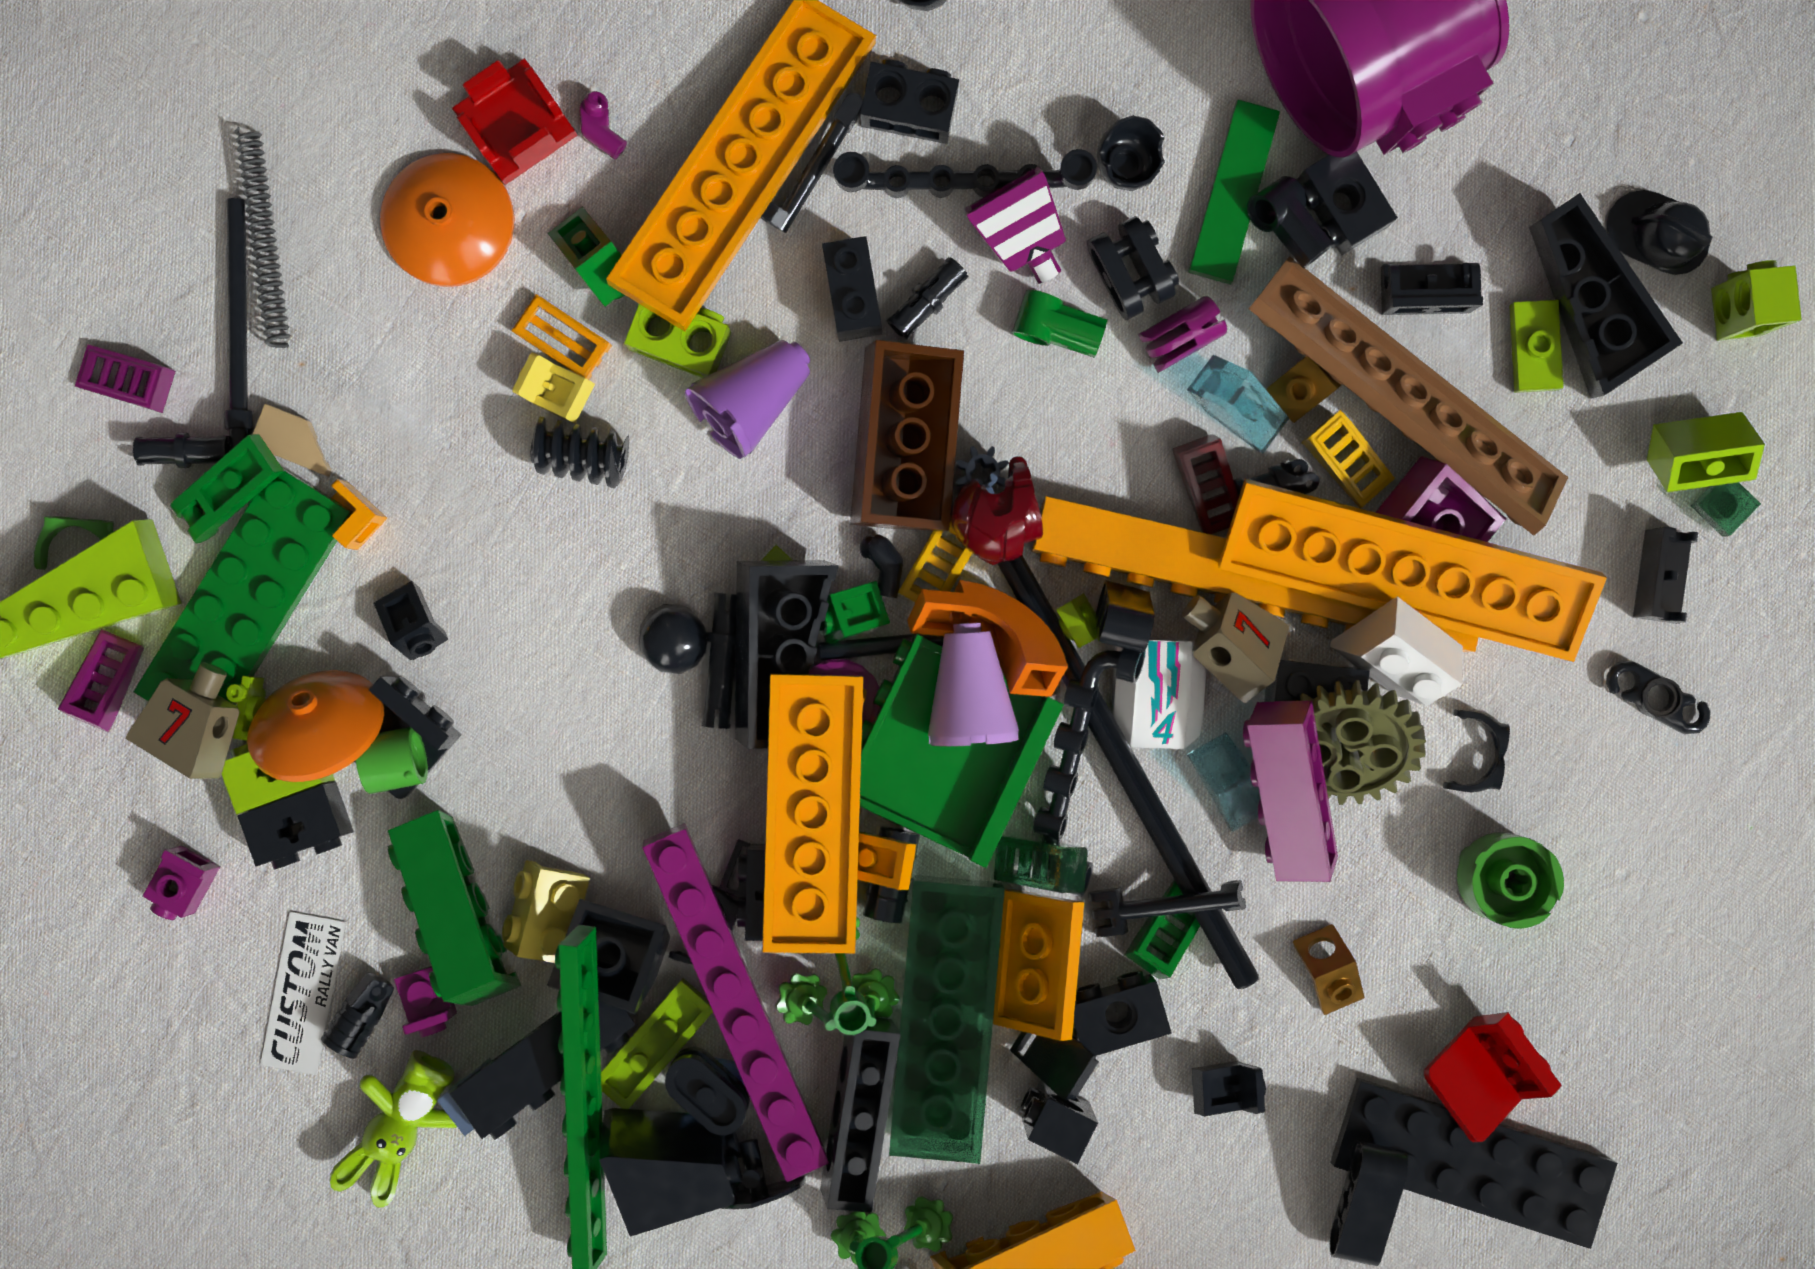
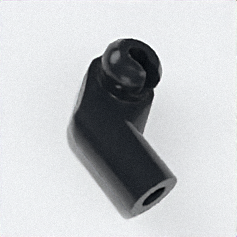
M880 534L866 536L860 543V553L863 558L871 559L880 570L878 579L880 595L897 598L903 569V558L885 536Z

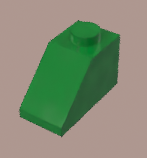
M583 206L548 232L551 239L605 307L613 300L625 296L609 286L606 280L622 255Z

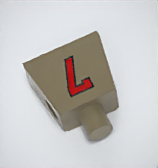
M1229 593L1214 606L1200 595L1191 599L1184 608L1182 617L1199 629L1192 649L1194 657L1245 704L1275 681L1290 626L1237 593Z
M200 663L193 680L166 678L159 684L125 739L189 779L220 778L239 716L238 707L218 695L227 672L212 664Z

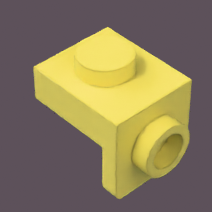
M532 352L519 373L513 387V393L575 424L595 383Z

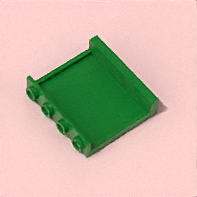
M914 634L911 641L903 638L897 649L892 663L899 667L892 681L884 679L877 691L873 704L880 707L873 722L864 720L862 723L860 807L968 857L970 861L987 868L1064 704L1048 696L1010 694L1005 676H1003L1018 725L1019 740L987 745L986 742L971 743V746H932L929 744L928 731L942 646L918 634Z

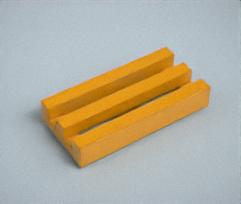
M537 294L511 330L573 373L588 380L592 377L591 373L595 367L598 368L602 362L601 358L605 352L608 353L612 347L608 341ZM541 308L595 344L596 348L594 351L590 352L536 316L535 314L538 309ZM532 323L587 360L586 363L581 367L527 331L526 327L528 324Z

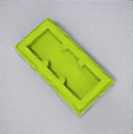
M1559 301L1513 302L1509 305L1514 393L1559 391L1563 389Z

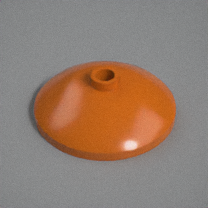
M439 153L425 156L412 162L393 179L381 205V233L390 255L408 274L434 286H462L484 277L503 259L511 244L514 233V209L504 184L486 165L461 154ZM439 206H445L447 208L446 215L442 219H434V210Z
M327 670L300 676L278 688L264 701L249 726L247 745L255 764L261 771L272 778L288 782H305L329 776L353 763L371 746L383 723V703L369 691L373 684L365 677L353 672Z

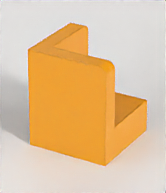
M336 479L331 485L337 491L332 499L347 507L353 513L332 537L344 548L359 550L386 521L387 517L352 484Z

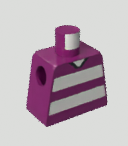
M1040 166L965 208L969 221L1010 272L1028 264L1038 284L1052 279L1061 272V268L1051 250L1063 244L1066 238L1047 179Z

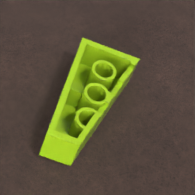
M153 519L131 521L0 602V659L19 655L182 604Z

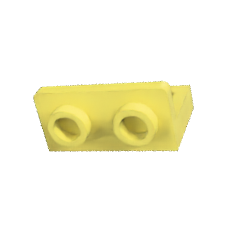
M526 860L523 871H520L515 878L513 887L515 901L512 913L505 918L503 923L502 939L504 947L520 958L555 963L556 949L559 943L565 939L579 899L585 900L590 877L582 873L543 867L535 861Z

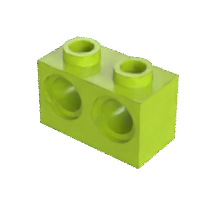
M1776 260L1751 263L1747 265V270L1730 273L1727 275V281L1711 288L1717 341L1759 337L1802 320L1796 265L1777 267Z
M638 305L624 342L631 352L700 378H704L718 370L732 333L728 325L723 323L724 316L709 309L700 308L686 331L670 323V328L664 335L652 336L648 332V326L658 315L644 306ZM698 332L711 334V346L703 352L692 351L690 349V340L693 335Z

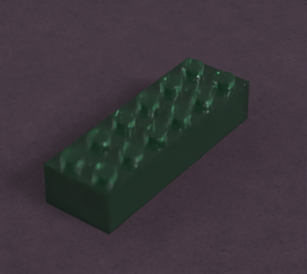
M913 875L889 1156L976 1164L981 1162L1005 892L1002 882Z

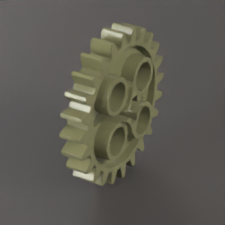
M1360 680L1354 682L1351 690H1345L1341 682L1336 681L1334 692L1328 693L1322 686H1317L1316 698L1313 699L1306 694L1300 695V701L1312 700L1328 798L1331 795L1337 796L1339 805H1343L1348 796H1354L1358 804L1363 803L1364 795L1370 794L1377 801L1381 800V789L1385 788L1392 793L1398 792L1396 780L1410 783V771H1420V758L1426 756L1424 725H1421L1419 712H1411V705L1408 699L1398 702L1395 690H1391L1381 696L1378 683L1372 685L1368 691H1362Z

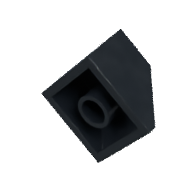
M579 899L565 938L578 925L596 927L598 1002L636 1014L656 980L668 947L670 935L667 927L654 921ZM554 965L547 986L559 990L561 987L560 969H557L556 965Z

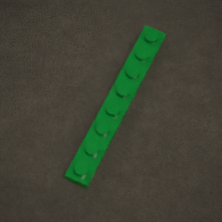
M578 925L559 943L555 953V965L557 969H560L561 984L557 996V1009L559 1012H562V1031L558 1047L560 1054H563L564 1073L561 1078L560 1091L562 1096H565L566 1113L562 1123V1134L564 1137H567L564 1176L569 1180V1195L566 1201L565 1213L570 1218L571 1229L567 1244V1255L572 1258V1269H597L607 1255L605 1174L599 1161L603 1117L596 927Z

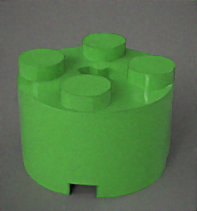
M1496 832L1478 838L1461 851L1457 868V885L1464 902L1474 913L1509 928L1522 929L1540 924L1551 914L1549 912L1557 900L1560 901L1563 894L1564 876L1556 856L1542 844L1523 836ZM1509 872L1514 873V879L1509 880L1508 887H1506L1505 879L1509 877Z

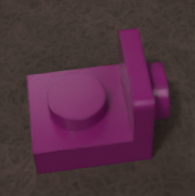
M432 965L394 979L408 1020L402 1026L405 1035L418 1031L420 1038L443 1031L447 1028L445 1022L457 1014L454 1003L444 1002L442 997L439 998L435 994L429 979V973L433 971Z

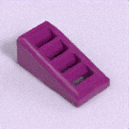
M87 344L74 387L163 413L176 371ZM100 357L104 359V363L96 384L90 381L97 359ZM113 363H120L112 388L106 387ZM130 366L134 368V371L128 387V391L126 393L122 391V388ZM146 371L149 372L143 395L140 397L137 396L143 373Z
M101 629L60 703L58 710L76 720L109 732L118 715L144 647ZM107 648L124 654L122 662L105 656ZM103 665L115 670L114 677L110 678L98 673L100 666ZM94 682L108 687L104 695L91 690ZM87 699L99 704L95 711L84 707Z

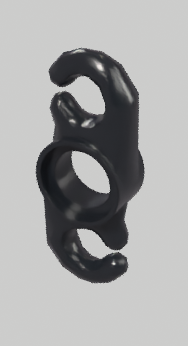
M1633 661L1617 662L1610 668L1606 684L1609 692L1612 694L1620 692L1618 684L1620 674L1623 672L1633 674L1634 687L1623 691L1621 697L1625 701L1635 703L1642 714L1683 734H1697L1707 727L1711 711L1708 704L1704 701L1697 703L1699 718L1696 722L1688 724L1683 720V708L1694 704L1696 699L1691 694L1683 693L1679 685L1673 680L1665 678ZM1655 685L1663 686L1669 694L1668 704L1659 711L1653 709L1648 702V693Z

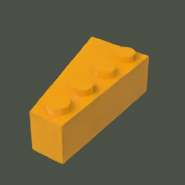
M1101 1191L1048 1211L1045 1215L1047 1219L1045 1223L1040 1224L1038 1220L1026 1222L1024 1220L1009 1226L1005 1238L1000 1240H984L982 1236L966 1242L967 1250L963 1254L948 1259L946 1251L930 1256L935 1269H1113L1124 1262V1256L1136 1250L1117 1199Z

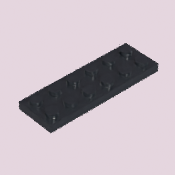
M1356 1078L1330 1161L1334 1167L1348 1171L1355 1147L1359 1141L1406 1150L1408 1154V1173L1404 1190L1589 1249L1592 1248L1618 1164L1611 1158L1501 1123L1485 1141L1472 1142L1444 1105L1361 1078Z

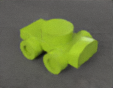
M242 676L241 685L233 684L227 689V698L231 702H238L237 707L239 710L232 738L247 740L251 721L266 700V692L263 688L264 678Z

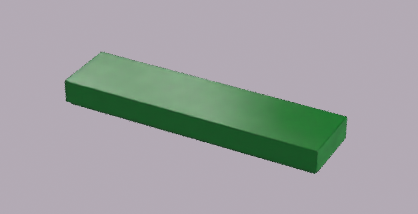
M1239 99L1236 101L1188 273L1229 285L1232 284L1250 223L1247 203L1252 196L1258 193L1280 111Z

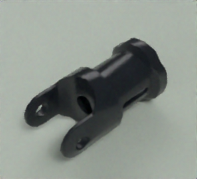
M1303 459L1276 464L1269 467L1267 473L1249 479L1303 494L1313 492L1320 483L1317 474L1308 472V464ZM1296 466H1301L1299 471L1294 472ZM1241 477L1234 480L1239 496L1244 483ZM1309 480L1313 481L1310 486H1306Z

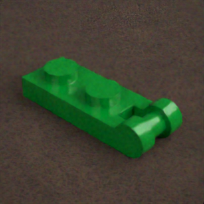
M260 434L248 435L170 504V507L178 518H184L190 528L187 532L195 544L202 543L213 537L222 524L282 474L284 470ZM200 506L202 507V509L204 510V512H205L206 514H204V515L202 514V512H201L200 509H199Z

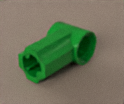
M1037 290L1025 291L1012 330L1014 336L1041 346L1053 344L1095 358L1108 319L1065 306L1061 299Z

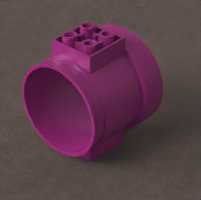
M1250 0L1251 22L1255 42L1262 64L1275 93L1301 132L1315 146L1334 157L1350 156L1375 141L1383 155L1398 147L1402 153H1405L1427 139L1426 135L1439 128L1441 132H1444L1466 118L1465 114L1483 103L1480 95L1494 84L1487 70L1501 61L1509 40V13L1506 0Z

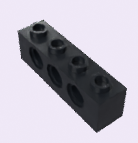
M875 1017L876 1024L874 1026H867L859 1034H844L826 1148L829 1163L823 1167L820 1186L827 1209L872 1213L900 1040V1032L892 1019Z

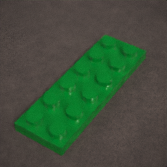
M283 468L284 472L252 499L133 692L149 701L159 684L166 678L193 680L200 663H208L227 672L218 695L231 702L226 695L227 689L233 684L241 685L242 676L255 675L337 543V540L332 535L352 515L353 511Z

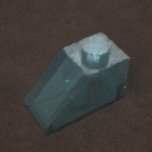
M1214 354L1187 389L1207 414L1260 453L1266 451L1290 419L1251 371Z

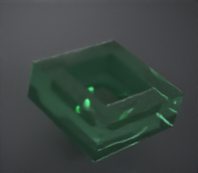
M1739 482L1710 486L1691 507L1722 537L1731 536L1761 503Z

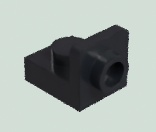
M413 581L408 582L373 603L390 644L409 660H415L418 657L432 653L437 646L448 640L446 632L435 623L420 587Z

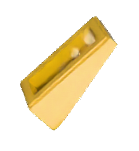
M1341 409L1331 415L1301 442L1359 508L1365 506L1395 479ZM1338 431L1342 438L1328 449L1324 442ZM1349 444L1354 451L1339 463L1334 456ZM1361 457L1365 464L1350 477L1345 470ZM1373 470L1378 477L1360 491L1356 484Z
M951 515V516H950V528H949V531H948V532H950V533H952V534H954V535L956 536V534H955V532H954V529H953V526H952V515ZM932 531L898 593L916 602L923 589L914 584L917 577L940 589L939 591L950 592L972 555L967 546L961 548L941 536L944 531ZM935 545L957 557L958 559L955 564L932 552ZM926 561L949 574L946 580L923 568Z

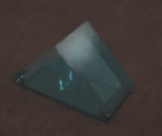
M1226 732L1187 754L1230 831L1233 832L1258 817V803L1261 797L1259 787H1253L1251 782V765Z

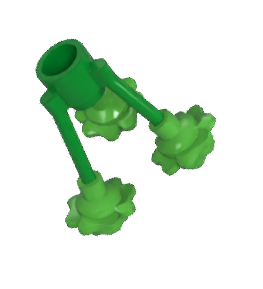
M856 917V940L860 937V932L857 929L860 925L858 917ZM835 953L842 990L832 998L829 1013L823 1007V1000L827 994V989L819 985L820 979L815 974L804 976L799 973H793L789 983H781L779 985L780 997L775 1004V1008L778 1012L784 1013L783 1020L788 1024L800 1022L804 1025H809L814 1015L824 1022L825 1028L828 1031L837 1028L845 1035L859 1034L867 1026L872 1027L876 1024L875 1017L888 1018L892 1015V1006L900 1001V997L894 989V978L890 975L882 977V972L874 968L867 974L856 973L851 979L845 953Z
M920 1196L915 1200V1205L907 1206L905 1209L907 1223L904 1231L897 1235H893L890 1238L886 1237V1233L879 1226V1217L876 1213L872 1212L866 1215L865 1212L852 1211L850 1214L837 1217L836 1223L839 1228L832 1231L831 1239L838 1246V1256L841 1259H847L851 1256L852 1262L859 1269H893L898 1260L897 1247L912 1238L916 1249L928 1248L934 1252H938L942 1248V1242L947 1243L951 1241L953 1236L950 1227L953 1221V1214L950 1211H944V1202L941 1199L928 1200Z

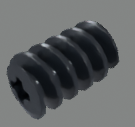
M540 416L536 423L531 443V462L534 463L536 472L545 475L552 467L554 476L563 478L570 470L572 480L578 482L587 473L589 482L598 485L605 476L607 486L615 489L622 480L626 470L629 453V435L622 445H618L616 432L610 430L603 442L599 439L598 428L593 427L588 437L582 438L581 425L575 423L570 434L567 435L564 434L563 421L557 420L552 431H547L546 419Z

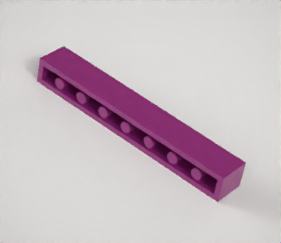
M680 824L643 840L642 848L786 1182L828 1164L824 1145L686 824Z

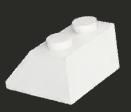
M1398 596L1331 640L1330 647L1359 669L1369 670V676L1387 690H1395L1397 696L1428 706L1462 685L1463 646Z

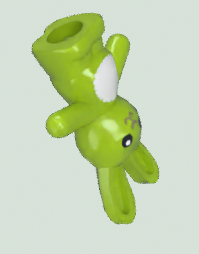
M420 1050L412 1051L393 1093L373 1075H365L361 1078L359 1083L361 1090L383 1112L377 1114L368 1122L364 1129L361 1143L333 1167L329 1182L334 1191L341 1192L353 1186L374 1160H377L379 1162L370 1186V1195L376 1207L382 1208L387 1206L392 1201L396 1192L401 1162L412 1152L416 1145L418 1127L457 1128L445 1110L433 1109L440 1094L455 1078V1073L447 1062Z

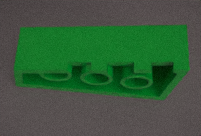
M436 810L388 830L392 843L388 846V854L393 866L397 870H401L405 886L401 888L402 897L409 911L415 913L419 928L415 930V936L421 951L429 956L433 971L429 973V979L435 994L439 998L442 997L444 1002L475 1006L521 987L522 985L516 971L507 974L501 960L502 953L507 951L501 934L497 935L493 927L485 921L484 916L488 915V910L490 909L486 897L477 883H470L467 877L474 874V868L453 816Z

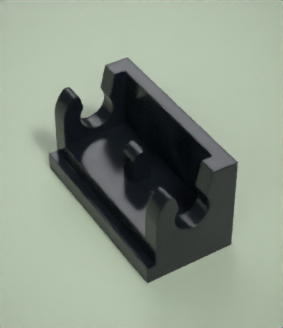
M1479 263L1383 264L1380 267L1382 315L1466 314L1473 312L1483 305Z
M1671 527L1645 530L1633 618L1673 624L1686 622L1687 613L1682 612L1691 543L1698 541V532H1676L1677 528Z

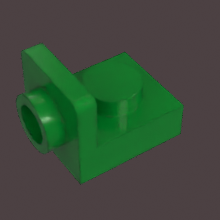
M877 581L828 595L827 603H829L825 621L821 622L819 633L824 635L826 642L833 643L889 624L890 620L880 595Z

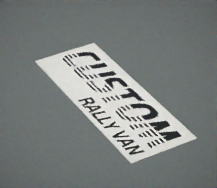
M289 911L260 1065L317 1075L323 1047L321 1037L326 1031L346 922Z

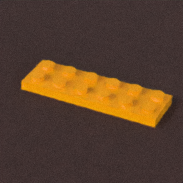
M770 674L763 952L855 954L863 676Z

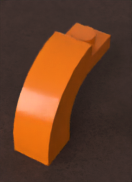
M959 580L954 592L922 589L907 620L911 634L935 636L954 633L953 624L981 623V631L991 632L998 660L1010 694L1051 697L1068 668L1063 650L1057 638L1038 615L1015 598L983 584Z

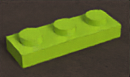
M682 978L632 1035L630 1040L626 1042L601 1071L602 1092L620 1108L629 1109L713 1013L708 999Z

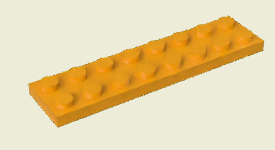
M793 0L606 278L608 285L681 330L686 331L876 44V35L818 0Z
M1246 478L1218 562L1219 569L1374 610L1379 609L1398 596L1438 627L1571 662L1575 661L1607 579L1602 572Z

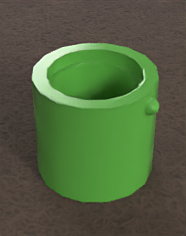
M411 727L378 733L371 746L356 760L361 784L368 794L419 785L427 780L428 765L422 737Z

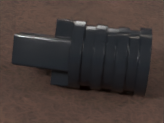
M369 972L366 973L342 1003L341 1009L337 1011L334 1020L330 1022L327 1031L323 1033L321 1041L328 1048L342 1056L352 1059L357 1058L361 1047L365 1045L368 1036L372 1034L375 1025L378 1024L393 993V985L383 977Z

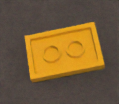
M1002 889L990 1024L1059 1041L1072 1040L1084 902L1016 889Z

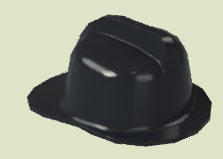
M1647 190L1629 192L1619 198L1610 209L1606 223L1608 234L1620 252L1661 272L1672 275L1687 274L1699 267L1708 255L1709 246L1713 238L1710 235L1709 221L1704 212L1697 206L1687 202H1679L1660 193Z

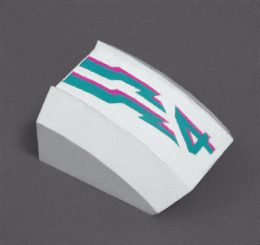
M1149 640L1145 650L1143 668L1135 684L1117 679L1116 669L1113 668L1112 715L1130 747L1185 749L1200 736L1205 698L1206 668L1192 653L1195 641ZM1113 645L1114 651H1122L1123 648Z

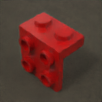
M1509 1012L1473 1017L1424 1069L1425 1080L1472 1142L1485 1141L1522 1099L1552 1097L1562 1086L1551 1071L1547 1060L1539 1055L1525 1036L1522 1026L1511 1017Z

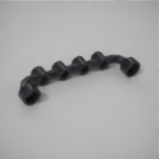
M1076 149L1064 156L1059 170L1042 171L1047 179L1049 188L1068 187L1073 190H1081L1093 182L1097 172V163L1091 153L1086 150ZM846 152L836 159L833 166V174L836 184L847 192H857L862 189L885 190L892 198H902L907 195L909 190H929L933 196L945 198L954 189H973L978 196L985 197L1038 167V165L1027 164L1020 170L998 171L989 164L981 165L975 171H953L946 165H937L931 171L908 172L903 166L894 165L888 168L886 172H870L868 161L863 155L857 152ZM944 176L949 180V184L939 187L933 181L936 177ZM981 176H989L993 179L994 183L990 186H982L978 179ZM893 177H901L905 183L901 187H893L889 181Z
M1123 648L1122 651L1106 650L1097 653L1087 662L1080 681L1071 679L1065 692L1064 705L1074 709L1070 724L1061 722L1057 728L1054 748L1063 750L1060 767L1051 764L1047 770L1043 789L1052 792L1053 796L1049 809L1040 807L1038 810L1033 831L1043 835L1041 858L1045 868L1052 876L1064 882V892L1080 897L1084 896L1088 888L1093 863L1074 857L1070 865H1068L1060 858L1058 848L1060 839L1067 826V810L1078 780L1077 769L1088 739L1087 728L1091 712L1098 698L1099 679L1103 671L1115 668L1117 679L1135 684L1141 674L1146 651L1140 653Z

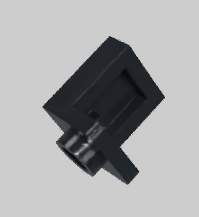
M1238 1061L1192 1068L1194 1114L1206 1117L1239 1110L1253 1114L1265 1112L1264 1096L1266 1085L1263 1079L1262 1068Z

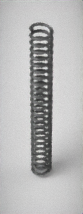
M237 127L234 133L238 136L236 138V142L239 144L237 151L241 153L238 159L242 162L239 166L243 170L241 173V177L244 179L242 186L246 188L243 192L247 197L244 203L248 205L246 212L249 214L247 221L251 223L248 229L253 232L249 238L254 241L251 244V247L255 250L252 256L256 258L253 264L258 267L254 273L259 276L256 279V282L260 285L257 291L261 293L258 299L263 302L259 308L264 311L261 314V317L265 320L262 326L266 328L263 334L268 337L264 343L270 347L288 348V343L279 344L270 343V341L288 339L291 336L290 334L273 335L268 333L275 330H288L290 326L266 325L271 322L287 321L288 317L265 316L270 313H283L287 309L285 307L272 309L264 307L270 304H283L286 300L283 298L263 299V297L269 295H283L285 291L261 290L265 287L282 286L283 282L260 281L264 278H279L282 274L280 272L266 274L259 272L264 269H279L281 265L278 263L258 264L260 261L278 260L280 256L276 254L256 255L259 252H275L279 248L277 246H255L259 243H275L277 239L275 237L260 239L254 237L258 234H274L276 230L273 228L253 229L255 226H271L275 221L271 219L251 220L254 217H270L274 214L272 211H250L253 208H270L272 206L270 202L253 204L249 201L252 199L266 200L271 195L268 193L248 194L249 191H266L270 187L266 184L246 185L249 182H266L269 179L267 176L246 177L245 175L248 173L262 174L268 169L265 167L244 168L247 164L262 165L266 162L263 158L245 160L243 159L244 156H262L265 152L261 149L241 150L243 147H261L264 144L261 141L241 142L240 139H258L262 134L260 132L241 134L239 133L240 128Z

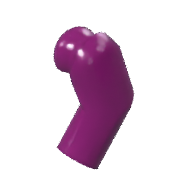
M597 91L586 94L580 104L581 133L588 141L615 160L623 153L627 141L609 129V109L606 96Z

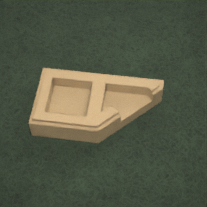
M264 404L253 434H260L273 455L320 474L330 476L332 470L318 444V437L312 423Z

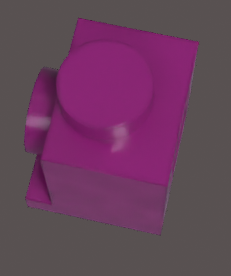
M184 846L165 849L160 857L162 861L142 897L153 902L150 910L154 914L168 920H175L177 916L183 918L196 913L220 866ZM173 880L178 885L177 893L168 889Z

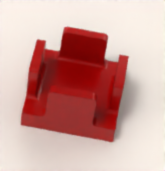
M525 58L509 69H505L500 60L492 63L462 85L469 96L452 107L459 122L505 185L578 136L552 95Z

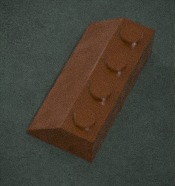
M875 340L865 347L850 525L888 529L949 531L964 350Z

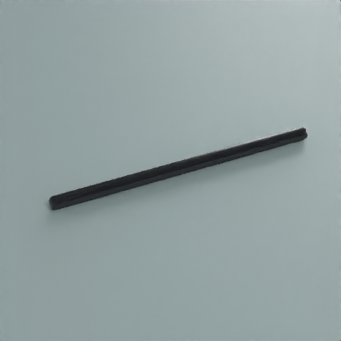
M1023 555L1014 560L1005 562L1003 560L998 563L1017 600L1038 615L1057 638L1068 664V668L1062 677L1066 687L1071 679L1080 681L1085 665L1071 640L1063 633L1056 613ZM1099 692L1088 726L1182 894L1211 892L1205 878ZM1223 910L1193 912L1235 988L1245 989L1257 982L1259 974Z

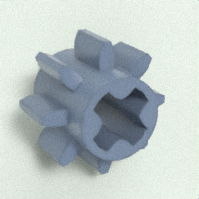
M972 446L970 447L972 459L968 463L963 460H957L956 466L965 471V476L959 478L955 484L956 486L967 484L972 479L970 475L975 471V464L981 463L984 469L991 467L994 472L990 474L988 484H983L980 478L975 480L979 484L984 485L989 493L994 494L993 487L995 484L1005 487L1006 479L999 475L1000 470L1005 469L1009 462L1008 460L997 462L993 458L995 453V447L993 446L988 450L987 455H979L977 449Z

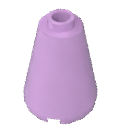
M981 623L953 624L954 633L944 635L928 731L929 744L932 746H971V743L986 742L987 745L1019 740L1018 725L991 632L981 631Z

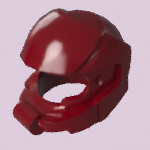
M1016 456L1010 460L1008 479L1005 480V489L1002 492L991 494L984 485L979 484L977 480L972 478L961 489L953 505L952 526L957 539L964 547L967 546L970 552L991 565H996L1003 560L1005 562L1021 557L1025 543L1039 540L1043 536L1042 518L1034 494L1030 470L1027 466V461L1023 457Z

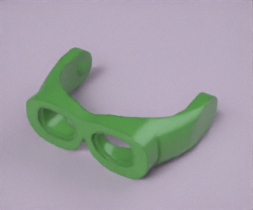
M45 516L44 526L35 546L34 567L39 570L47 568L48 551L51 541L63 529L70 526H78L92 532L102 540L115 532L113 531L114 521Z

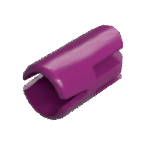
M1209 296L1201 297L1138 334L1142 342L1152 341L1145 348L1150 358L1162 356L1153 363L1157 373L1227 334L1225 319L1218 322L1215 316L1221 311Z

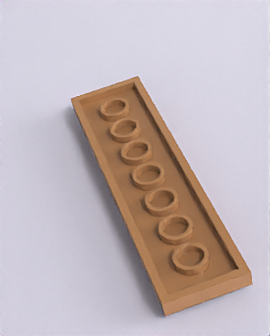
M1289 256L1249 307V310L1257 315L1265 326L1274 329L1291 342L1299 353L1311 358L1325 369L1337 383L1345 385L1364 400L1371 410L1380 413L1398 427L1406 438L1418 443L1433 455L1437 461L1450 466L1481 496L1487 498L1505 512L1513 523L1522 526L1533 536L1543 529L1553 512L1568 476Z

